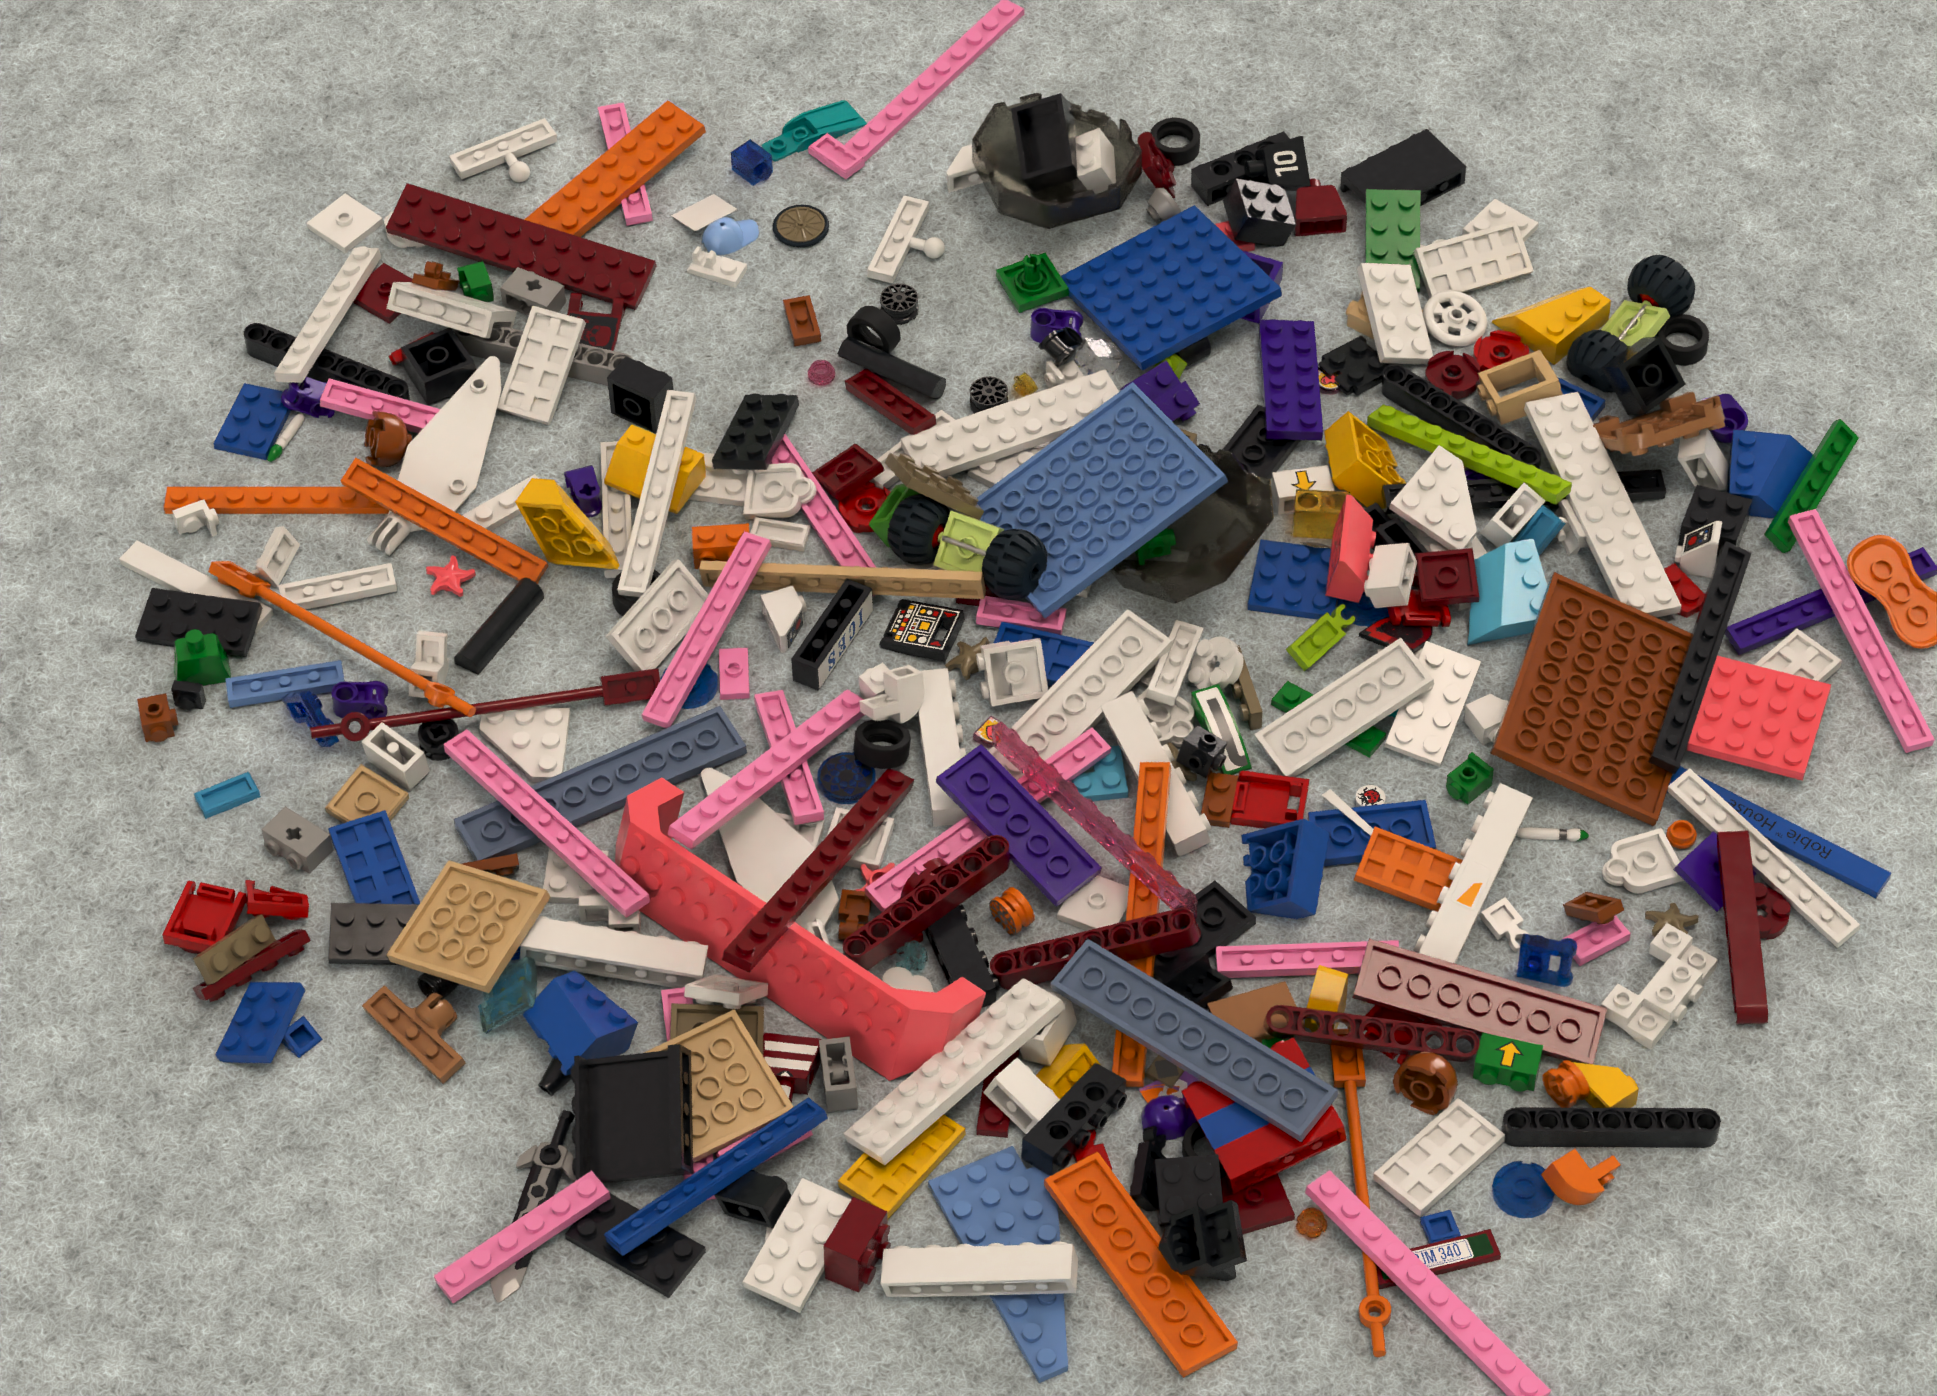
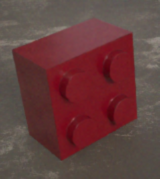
M855 1197L852 1198L823 1246L825 1279L858 1293L864 1284L869 1285L872 1282L876 1273L875 1265L879 1259L883 1260V1250L890 1249L891 1243L888 1242L890 1226L888 1225L887 1211Z

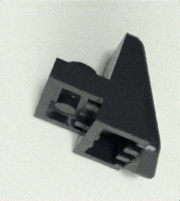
M1229 1200L1206 1210L1196 1206L1170 1216L1171 1224L1167 1225L1164 1229L1158 1249L1172 1270L1179 1272L1180 1275L1205 1277L1221 1281H1230L1236 1278L1235 1265L1247 1261L1239 1209L1236 1202Z

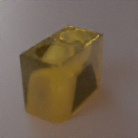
M1296 489L1292 516V528L1294 521L1293 537L1332 539L1336 520L1345 497L1350 495V492Z

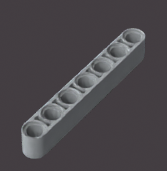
M494 324L490 338H483L453 329L469 355L485 359L495 356L500 362L512 364L523 334L521 330ZM579 343L567 377L608 386L607 377L625 356L633 358L625 353Z

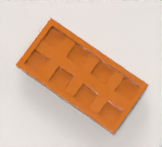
M1374 827L1354 881L1438 912L1442 905L1437 903L1439 895L1444 886L1450 888L1453 880L1448 878L1455 862L1461 864L1463 860Z

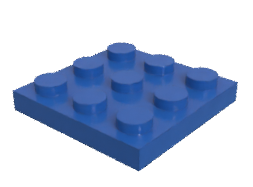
M1261 539L1250 590L1248 610L1317 620L1327 612L1331 616L1337 604V598L1325 596L1331 549Z

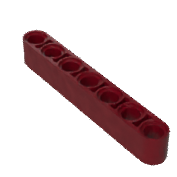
M1748 830L1717 832V852L1734 1013H1737L1736 1025L1768 1023V1005Z
M991 835L848 936L843 942V955L867 971L1006 872L1010 865L1009 842L1007 839L1000 835Z
M1178 908L1003 951L992 957L990 969L993 975L997 977L999 986L1010 990L1023 978L1033 984L1053 980L1087 939L1122 960L1129 962L1190 947L1199 941L1201 931L1193 913L1189 909Z
M1287 1005L1271 1007L1264 1019L1266 1032L1276 1038L1291 1039L1294 1037L1295 1040L1403 1055H1413L1424 1051L1433 1052L1448 1061L1467 1062L1473 1058L1480 1046L1478 1036L1473 1031ZM1275 1014H1280L1285 1017L1287 1025L1283 1028H1276L1271 1023V1017ZM1306 1018L1313 1019L1318 1025L1317 1031H1305L1302 1027V1020ZM1344 1023L1348 1028V1035H1336L1332 1028L1333 1024ZM1364 1028H1376L1379 1032V1039L1374 1041L1368 1040L1364 1036ZM1405 1031L1410 1037V1043L1406 1045L1399 1044L1394 1038V1033ZM1428 1035L1437 1036L1441 1041L1440 1048L1432 1049L1427 1046L1425 1037ZM1459 1039L1468 1040L1472 1047L1471 1052H1460L1456 1046V1041Z

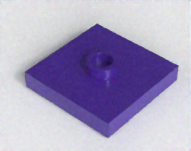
M1713 831L1673 870L1718 912L1723 907L1717 852V834Z

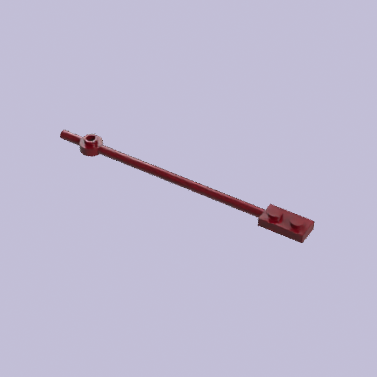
M659 669L601 676V686L471 704L476 708L473 716L603 697L604 706L648 700L652 697L660 682ZM452 707L368 719L362 713L351 712L343 717L341 723L310 727L311 739L343 735L345 739L357 742L363 740L369 731L374 730L381 722L392 728L468 716ZM353 721L360 724V730L357 733H353L349 729V725Z

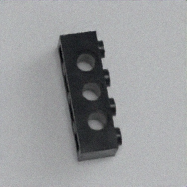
M1283 131L1205 164H1200L1191 169V187L1207 206L1224 200L1236 179L1259 182V176L1247 178L1244 172L1245 162L1255 161V152L1257 150L1290 138Z
M1095 1062L1023 1137L1021 1159L1049 1176L1055 1174L1060 1168H1065L1076 1150L1079 1148L1083 1149L1087 1145L1091 1133L1094 1130L1102 1129L1107 1123L1109 1116L1115 1110L1118 1111L1123 1107L1127 1099L1125 1094L1126 1079Z

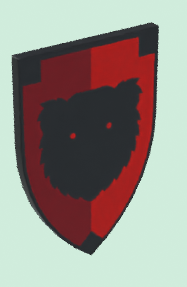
M1385 617L1365 628L1359 633L1358 637L1383 647H1387L1399 638H1402L1414 654L1424 647L1426 641L1429 642L1431 640L1433 628L1427 626H1404L1402 620L1399 626L1392 625L1390 617Z

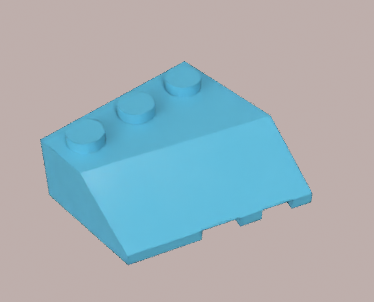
M1534 539L1505 543L1474 560L1479 602H1473L1470 605L1467 645L1532 633L1548 585Z

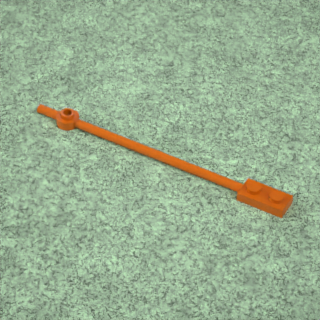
M231 561L211 562L208 572L218 577V582L239 589L238 593L248 598H255V595L262 597L423 690L429 704L439 708L449 705L468 717H472L475 714L476 708L455 696V691L452 688L425 679L272 591L270 589L271 584Z
M1333 1029L1334 1033L1338 1036H1346L1349 1033L1348 1029ZM1330 1045L1334 1088H1344L1355 1192L1356 1196L1370 1209L1357 1087H1365L1366 1083L1363 1050ZM1362 1251L1367 1297L1360 1302L1359 1319L1364 1326L1371 1330L1373 1355L1375 1357H1383L1386 1355L1383 1327L1390 1321L1391 1304L1385 1297L1379 1294L1376 1264ZM1378 1312L1380 1316L1373 1317L1369 1313Z

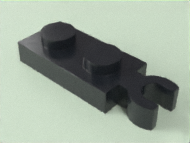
M1156 1126L1147 1127L1143 1130L1144 1142L1138 1144L1133 1180L1130 1186V1196L1145 1211L1150 1212L1157 1210L1153 1162L1155 1159L1166 1158L1161 1153L1162 1148L1166 1145V1136L1164 1134L1156 1136Z

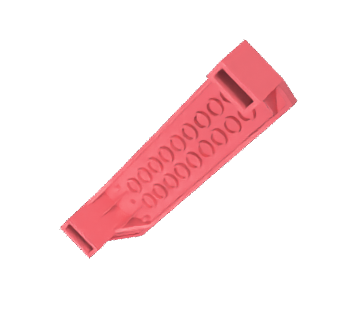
M661 777L627 796L616 841L615 864L649 894L650 902L640 908V912L685 942L695 941L702 945H708L707 957L739 979L768 983V995L765 997L827 1039L850 1036L852 1056L887 1080L891 1081L916 1071L933 1055L942 1052L944 1046L949 1041H952L962 1030L979 1017L986 992L964 977L959 978L937 993L896 989L796 922L789 927L750 973L723 961L724 950L764 907L766 902L673 841L672 837L668 835L669 826L678 820L684 795L682 790Z

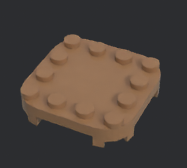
M1686 392L1674 398H1666L1659 404V410L1620 422L1616 416L1606 415L1599 418L1598 423H1593V427L1596 428L1605 449H1609L1610 452L1620 451L1621 454L1631 452L1632 456H1638L1649 452L1648 447L1654 445L1665 447L1674 444V439L1682 436L1683 439L1700 435V430L1706 428L1708 430L1720 429L1725 426V417L1719 396L1696 402L1694 392Z

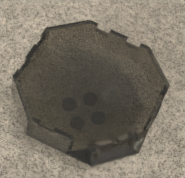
M1041 93L1020 97V103L1007 106L1005 101L994 104L972 138V162L998 213L1046 229L1121 209L1142 174V149L1139 144H1135L1133 141L1132 131L1126 120H1119L1118 129L1116 123L1111 120V117L1107 116V113L1092 109L1084 112L1082 111V106L1070 103L1073 108L1077 136L1100 128L1114 146L1116 183L1108 185V190L1095 194L1093 190L1088 191L1079 179L1033 192L1022 180L1011 108L1042 99Z
M1197 445L1225 474L1228 482L1167 527L1168 529H1173L1176 539V545L1171 546V554L1146 559L1145 564L1139 565L1135 552H1133L1113 567L1110 572L1124 588L1174 604L1227 581L1274 519L1271 480L1254 473H1248L1232 452L1221 449L1213 452L1207 445Z

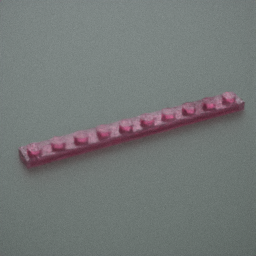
M1001 721L992 726V743L994 748L1171 910L1186 908L1193 913L1195 919L1197 918V898L1190 889H1185L1181 886L1170 871H1165L1158 865L1155 858L1149 852L1145 853L1131 835H1125L1111 817L1103 815L1091 799H1086L1081 795L1071 781H1066L1058 773L1054 765L1051 763L1047 764L1033 746L1025 744L1014 729H1009Z

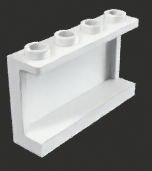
M393 282L386 308L483 338H490L493 324L513 329L517 313L515 310L447 290H435L412 282Z

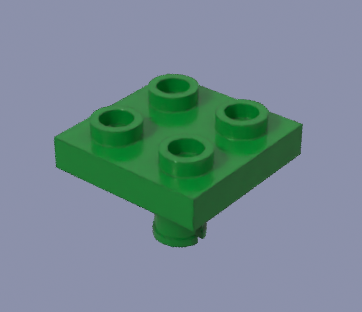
M1046 253L1039 255L1030 254V258L1026 255L1022 261L996 269V278L1019 313L1069 296V288Z

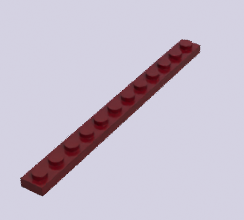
M887 769L724 950L722 960L750 973L912 789L915 779L899 771Z

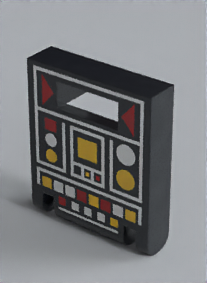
M901 599L884 632V637L880 641V647L905 655L946 662L965 620L963 610ZM942 622L944 629L948 630L943 641L935 639Z

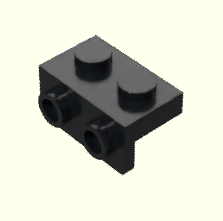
M1204 953L1199 954L1160 982L1204 1009L1207 1008V1003L1219 1000L1233 989L1231 979L1212 969L1208 956Z

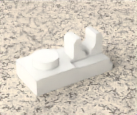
M697 246L692 253V263L687 269V273L736 288L747 271V264L723 256H717L712 250L709 253L701 251V247Z
M284 526L275 527L265 546V550L256 561L257 569L250 572L264 581L267 580L273 587H278L300 546Z

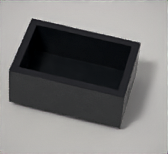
M1059 93L1011 108L1022 180L1033 192L1079 179L1077 177L1075 141L1077 133L1073 108L1069 101Z

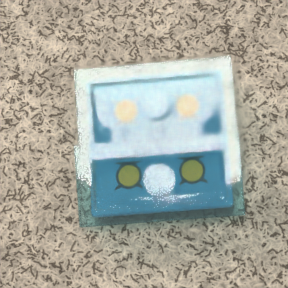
M526 956L505 968L490 993L483 992L485 1002L478 1005L484 1033L487 1034L533 1007L537 994L535 959Z

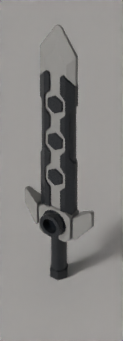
M563 1110L560 1112L559 1121L550 1143L543 1142L538 1147L534 1145L519 1156L516 1168L531 1167L512 1223L555 1195L563 1171L573 1182L576 1181V1176L572 1170L574 1157L563 1146L569 1127L575 1117L571 1111ZM533 1251L489 1280L496 1302L504 1301L520 1289Z

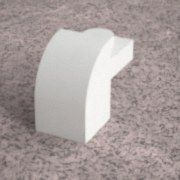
M418 631L416 634L415 663L410 667V670L431 682L444 684L449 668V658H447L448 634ZM409 683V696L426 698L423 690Z
M910 665L884 671L885 694L860 700V712L875 721H883L891 717L901 724L914 717L923 703L924 681L923 673Z
M602 895L579 896L581 922L609 921V929L624 932L635 931L641 934L640 910L626 918Z

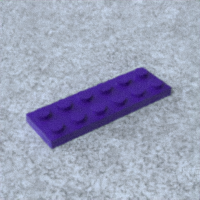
M1259 319L1258 329L1266 439L1322 441L1323 423L1314 321Z
M982 744L937 776L936 783L988 837L1000 835L1007 839L1009 842L1010 860L1056 907L1101 873L1102 867Z

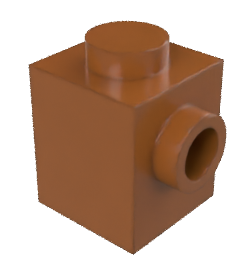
M167 694L137 699L145 741L162 742L169 737H174L173 726L179 724L176 709H170Z

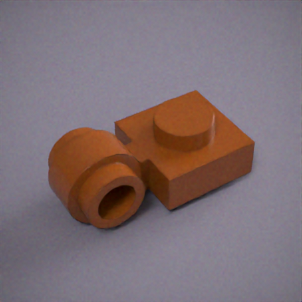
M842 889L838 920L846 922H840L838 940H845L865 925L859 924V922H869L872 901L866 896L865 891Z

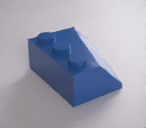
M1733 429L1727 493L1752 499L1750 516L1774 518L1813 454L1791 435Z
M1300 819L1241 835L1242 844H1249L1250 855L1246 854L1243 856L1244 866H1251V875L1245 881L1247 909L1251 913L1291 919L1315 915L1330 832L1306 819Z
M575 970L554 978L533 1000L531 1007L524 1010L523 1013L524 1018L538 1038L548 1043V1052L551 1057L559 1059L562 1064L560 1070L565 1076L571 1074V1069L574 1066V1056L579 1055L585 1059H595L625 1053L630 1047L638 1022L626 1010L620 1008L604 992L598 990Z

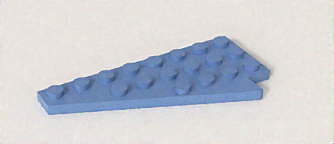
M1013 1146L928 1181L930 1191L960 1244L988 1246L991 1243H1000L1008 1246L1031 1242L1036 1245H1046L1060 1241L1058 1204L1044 1187V1179L1049 1177V1175L1036 1167L1026 1169ZM1064 1293L990 1295L1038 1383L1068 1371Z

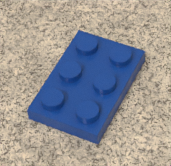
M244 383L213 443L214 449L267 460L270 448L275 444L292 411L286 408L281 401L283 391Z
M250 982L215 1054L219 1061L226 1063H271L306 991L300 982Z

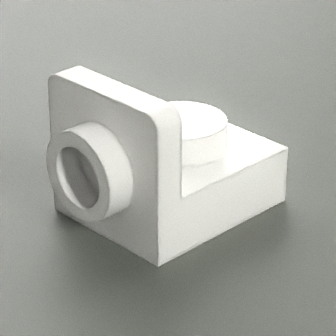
M1052 360L1046 362L1044 380L1049 388L1087 376L1075 360L1059 367Z
M204 499L172 510L179 535L186 532H196L205 525L212 537L217 535L215 525L220 524L214 508H208Z

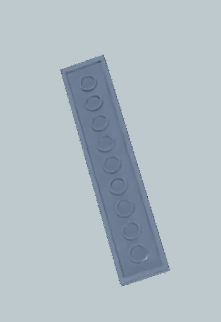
M718 706L530 787L574 827H577L625 806L629 794L661 777L674 785L700 774L705 768H714L746 754L747 747L721 706ZM498 800L453 819L456 830L475 861L514 854L542 842Z
M1089 939L1083 943L1050 983L1052 990L1300 1142H1302L1338 1097V1090Z

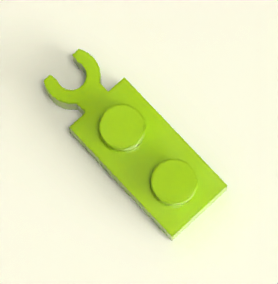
M1344 604L1334 609L1331 616L1328 612L1322 615L1286 648V651L1304 671L1310 668L1346 635L1342 629L1347 628L1355 621L1354 616L1348 620H1344L1341 617V611L1346 607Z

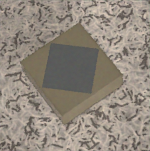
M1158 1055L1146 1070L1145 1077L1153 1082L1157 1080L1172 1089L1184 1070Z

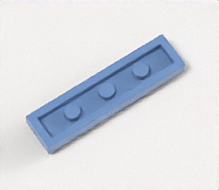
M341 660L225 678L230 708L327 693L332 691L335 684L345 681Z

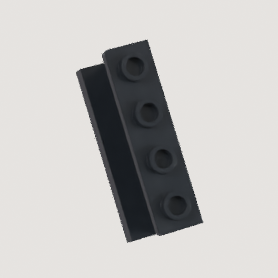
M1425 129L1341 172L1340 190L1343 193L1351 190L1365 204L1366 189L1421 190L1420 206L1463 185L1465 183L1466 165L1428 129Z

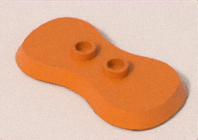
M1874 535L1858 543L1847 557V568L1852 580L1884 606L1895 633L1903 642L1920 649L1936 645L1937 592L1928 587L1919 578L1905 547L1896 539L1887 535Z

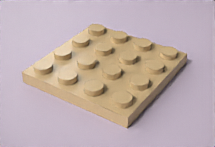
M448 860L388 951L387 957L390 962L490 993L551 897L545 889Z
M735 1009L644 1052L668 1050V1045L680 1044L691 1050L693 1163L765 1127L794 1107Z

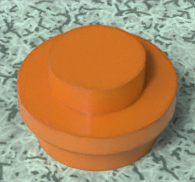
M1677 820L1668 827L1666 837L1673 847L1686 849L1695 843L1697 833L1690 822Z

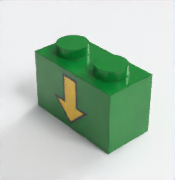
M1482 1033L1474 1064L1473 1079H1478L1486 1085L1497 1083L1510 1086L1513 1090L1519 1092L1526 1090L1534 1091L1542 1060L1543 1045Z

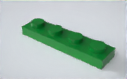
M1287 681L1271 699V705L1287 713L1313 696V694ZM1372 726L1345 745L1370 758L1386 739V733Z

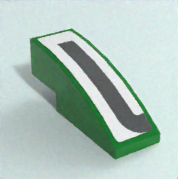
M1219 684L1191 692V705L1201 727L1227 742L1224 751L1226 760L1220 769L1222 774L1234 775L1240 771L1252 769L1241 733Z

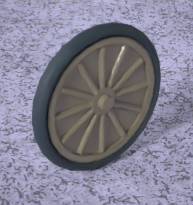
M802 204L783 209L775 217L772 226L775 237L780 242L791 247L802 248L813 246L825 238L829 230V220L820 209Z

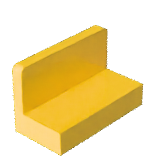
M1085 1043L1068 1044L1060 1049L1050 1066L1045 1065L1036 1076L1061 1099L1095 1062L1099 1065L1101 1064Z

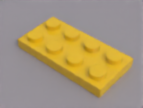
M943 1114L886 1165L863 1153L838 1180V1187L852 1197L887 1211V1218L889 1219L966 1135L965 1128Z

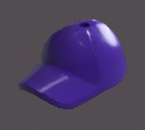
M1725 393L1717 395L1720 397L1725 417V426L1709 431L1717 441L1730 444L1733 429L1746 430L1748 416L1733 396Z
M1165 1095L1150 1100L1143 1107L1140 1116L1143 1130L1147 1127L1156 1126V1136L1164 1134L1166 1140L1183 1137L1185 1131L1192 1123L1197 1121L1191 1109H1186L1183 1098H1178L1175 1095Z

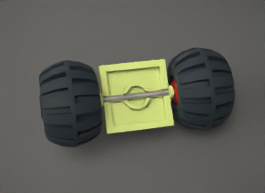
M1653 255L1644 258L1633 267L1627 284L1628 295L1632 301L1624 300L1601 330L1588 331L1573 341L1566 361L1567 369L1573 376L1605 393L1615 392L1602 367L1641 338L1654 337L1670 317L1684 314L1690 308L1695 294L1694 280L1687 269L1670 257Z
M923 494L912 495L902 500L892 514V519H890L887 535L888 543L892 551L900 559L915 565L934 562V566L951 571L983 572L985 585L1000 598L1007 600L1027 598L1030 592L1033 593L1037 588L1039 578L1046 571L1047 550L1041 540L1031 532L1022 529L1004 531V529L956 511H950L946 505Z

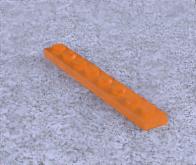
M356 457L340 480L344 486L517 581H520L522 578H528L538 584L549 566L546 561Z
M167 487L164 503L165 514H173L172 510L203 499L208 508H214L217 514L389 513L388 509L348 487Z

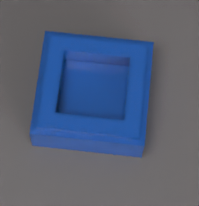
M1451 1210L1420 1217V1223L1429 1244L1461 1236Z

